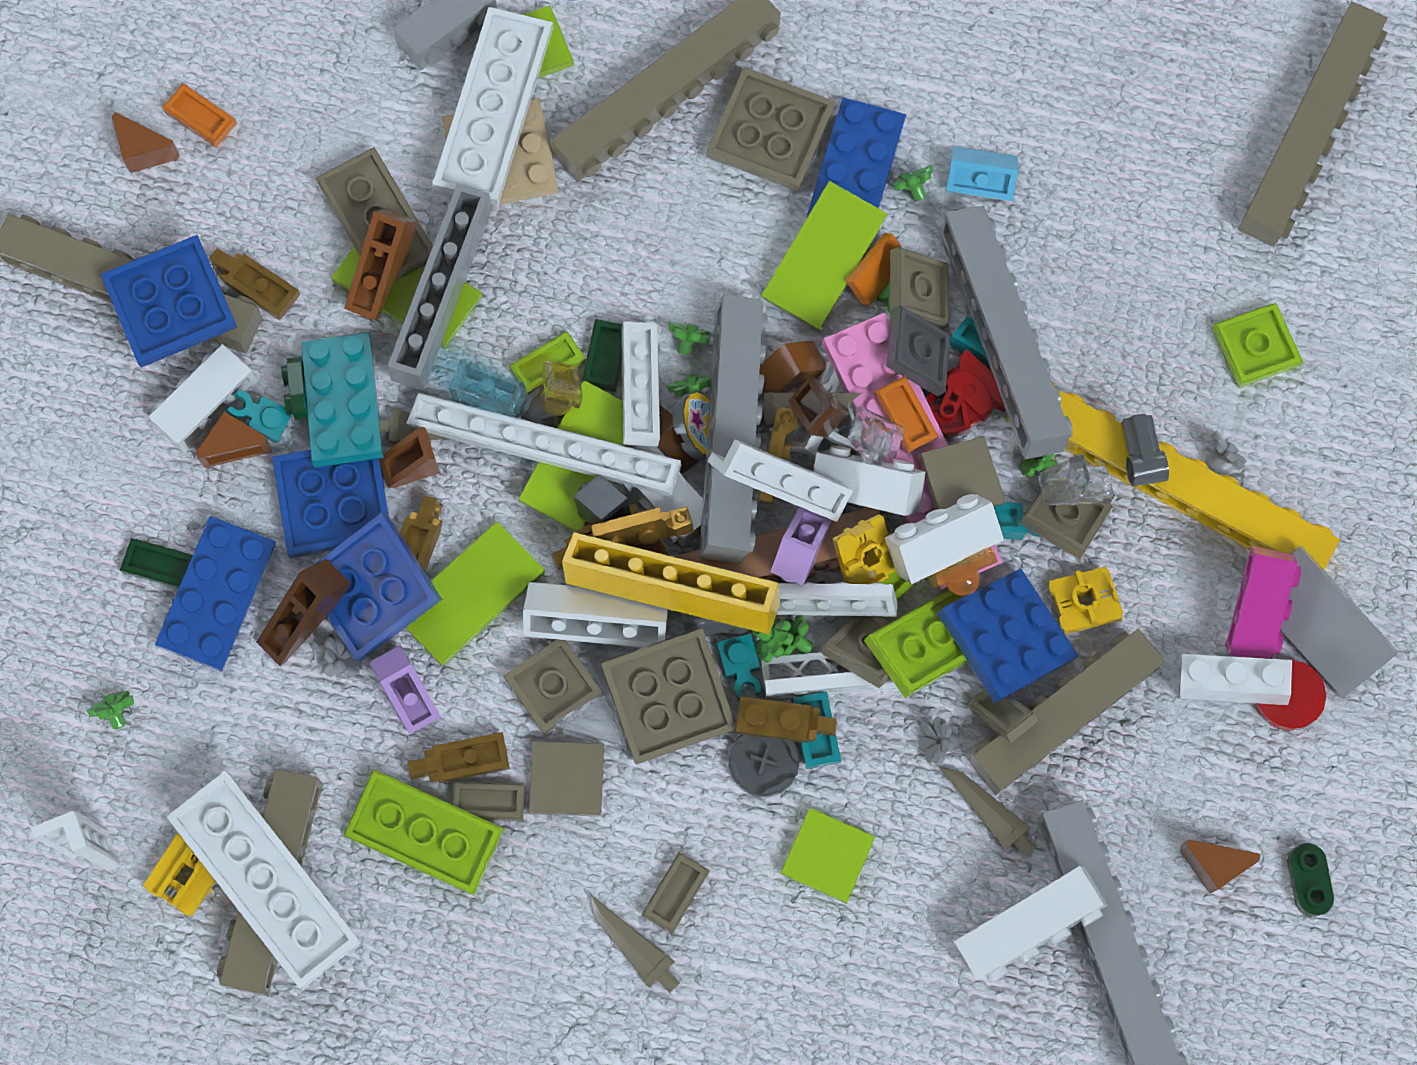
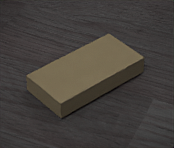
M985 689L968 703L974 715L1010 743L1039 722L1034 712L1011 695L994 703Z
M453 781L452 804L485 820L524 822L526 785Z
M678 852L641 915L673 934L710 870Z

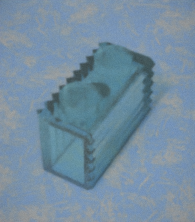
M466 359L461 360L449 386L452 401L515 418L520 417L521 410L527 399L523 381L518 383L517 379L512 380L510 376L505 378V375H499L498 371L493 373L491 369L486 370L485 366L480 368L479 364L473 365L472 361L467 363Z

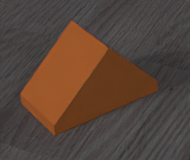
M116 112L112 116L123 160L130 173L178 159L180 154L173 140Z
M813 341L784 343L760 364L759 374L764 375L763 391L764 393H786L802 385L810 375L814 378L820 376L826 369V363Z
M223 412L196 453L203 467L207 468L272 453V449L263 434L228 413Z
M425 427L416 429L383 453L384 458H380L388 488H396L440 473Z
M1189 839L1182 843L1180 852L1210 894L1260 861L1259 853Z

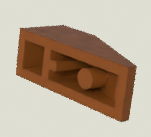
M390 210L373 212L344 309L372 320H378L409 253L418 223L417 220Z

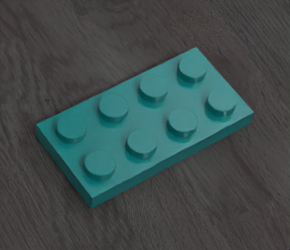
M366 332L301 342L311 457L314 468L384 458L370 333Z

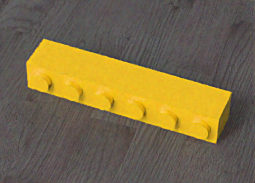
M573 533L562 560L566 584L765 634H770L780 605L779 583L583 534Z

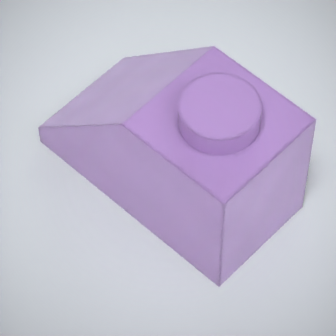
M799 507L782 538L770 572L778 575L786 582L804 585L832 520Z
M401 645L369 662L409 734L441 717Z

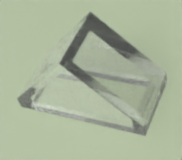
M602 695L557 720L555 727L558 734L592 743L604 744V746L626 752L627 738Z

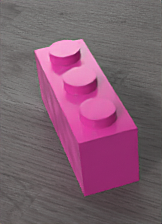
M1251 545L1225 644L1229 655L1245 658L1273 659L1274 653H1280L1284 638L1283 633H1280L1283 620H1289L1292 611V600H1289L1292 587L1298 586L1301 577V566H1298V561L1293 554Z

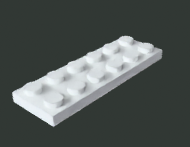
M488 7L432 183L434 190L453 194L456 185L461 184L489 193L491 204L499 206L553 31V22Z
M227 771L222 772L166 816L299 989L303 990L361 943Z

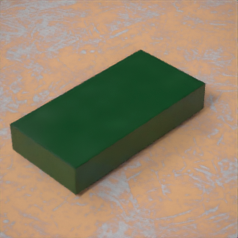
M595 319L582 383L585 380L601 390L616 392L622 363L623 324Z
M131 538L120 571L123 574L179 589L193 555Z

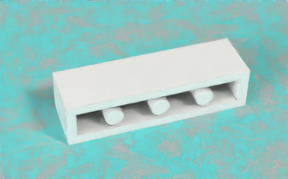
M529 582L523 609V636L645 647L666 639L669 609L578 586Z
M1079 866L954 942L976 980L987 978L989 983L1006 975L1009 972L1006 966L1017 959L1023 964L1039 955L1040 952L1037 947L1050 940L1051 944L1055 945L1072 935L1069 928L1079 922H1082L1085 927L1103 916L1100 910L1108 905L1086 868Z

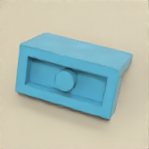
M953 146L946 191L1012 201L1018 175V156Z

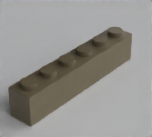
M1139 628L1130 635L1123 631L1109 643L1112 649L1103 656L1096 652L1082 664L1085 670L1076 677L1069 673L1055 684L1058 691L1049 698L1043 693L1031 702L1027 707L1034 712L1039 722L1015 741L1010 743L1001 735L992 741L988 736L972 749L975 755L969 763L995 795H998L1151 676L1166 662Z
M275 769L273 778L269 777L266 781L264 799H267L264 813L260 814L302 866L323 783L316 777ZM238 910L236 920L232 919L227 930L226 941L230 942L227 956H222L218 964L217 978H221L219 985L229 989L269 997L278 960Z

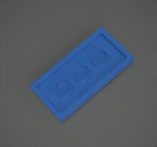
M842 97L807 217L829 181L879 209L906 114Z
M210 516L156 640L155 647L223 672L273 553L276 541Z

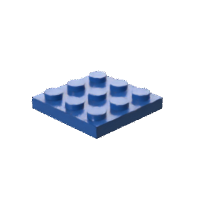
M198 235L100 274L140 368L238 328Z
M311 449L272 456L287 555L290 559L332 551L380 513H386L389 516L380 458L314 468Z
M380 513L315 563L317 564L327 559L351 583L337 606L327 617L355 661L365 659L443 600L386 513Z
M1021 568L947 605L937 613L994 703L1069 664L1079 656Z

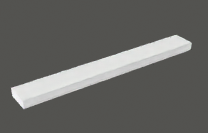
M419 392L416 395L406 423L412 429L425 427L427 433L595 477L600 474L606 480L667 496H672L681 468L680 460Z

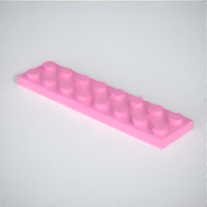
M885 313L823 338L821 343L844 392L862 393L850 405L866 434L865 437L872 452L881 455L883 462L893 464V460L909 461L914 463V469L922 470L918 459L920 453L948 446L919 385L908 379L939 437L908 454L905 453L873 395L876 390L903 377L886 367L890 322ZM925 479L919 512L903 516L906 524H915L925 519L929 512L935 510ZM993 545L932 574L931 577L938 592L998 566L1003 561L996 546Z

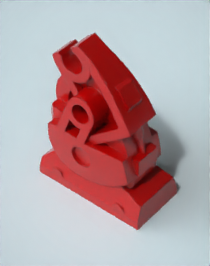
M967 349L959 358L957 367L947 372L946 392L938 396L930 392L927 398L928 405L944 438L947 439L969 434L970 429L980 421L985 422L991 416L994 408L1002 412L1006 411L993 373ZM942 395L944 397L942 403L936 405L937 398Z

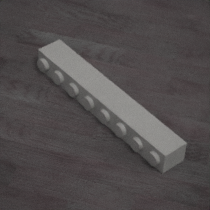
M984 205L946 212L940 232L1024 459L1064 452L1068 440L1072 436V424L1069 417H1064L1061 409L1060 392L1051 383L1048 361L1046 358H1042L1038 348L1039 339L1035 329H1031L1027 320V306L1024 301L1019 299L1016 277L1014 273L1009 272L1006 264L1005 248L1003 245L998 244L995 222L993 218L988 217Z
M725 293L715 310L699 558L741 564L746 555L753 552L755 545V532L750 531L751 520L755 519L757 512V500L752 499L753 487L724 476L707 461L712 452L726 457L734 439L760 449L761 438L756 436V425L759 426L762 418V405H758V395L763 390L764 375L759 374V370L766 353V345L761 343V335L765 333L768 317L767 314L763 313V300Z
M1080 800L1042 813L1037 819L1059 878L1079 866L1085 867L1108 905L1100 910L1103 916L1085 927L1082 922L1076 925L1127 1064L1188 1065L1183 1052H1177L1172 1039L1176 1037L1173 1022L1169 1016L1164 1017L1159 1002L1163 1001L1159 985L1155 980H1150L1146 967L1150 965L1148 955L1142 945L1138 946L1133 934L1136 931L1134 918L1129 910H1124L1120 899L1123 896L1121 883L1116 875H1111L1107 865L1110 862L1107 846L1104 841H1098L1094 828L1098 827L1092 808H1086L1084 800Z

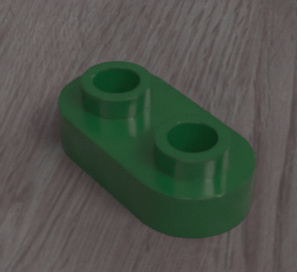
M301 356L287 358V365L281 366L284 386H289V394L284 395L285 410L287 415L293 414L295 421L308 419L303 360Z
M1312 843L1301 844L1289 853L1287 860L1294 901L1301 913L1306 916L1317 917L1327 913L1334 903L1327 858L1323 850ZM1305 855H1310L1314 859L1313 867L1305 865ZM1312 891H1317L1321 895L1320 903L1312 901Z

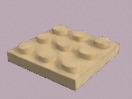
M540 98L531 99L499 205L559 193ZM454 114L442 116L446 139Z

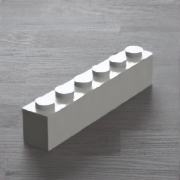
M461 184L456 185L387 365L391 381L424 391L492 211L489 193Z

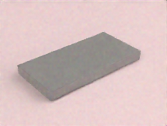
M1301 545L1291 553L1298 561V566H1301V577L1298 586L1291 589L1289 600H1292V611L1289 620H1283L1281 631L1335 691L1344 698L1395 657L1399 651Z

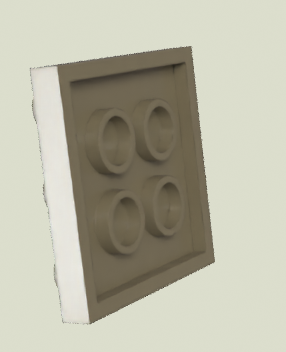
M743 67L708 146L706 157L799 192L833 114L836 101Z
M702 627L600 662L635 765L736 730V725Z

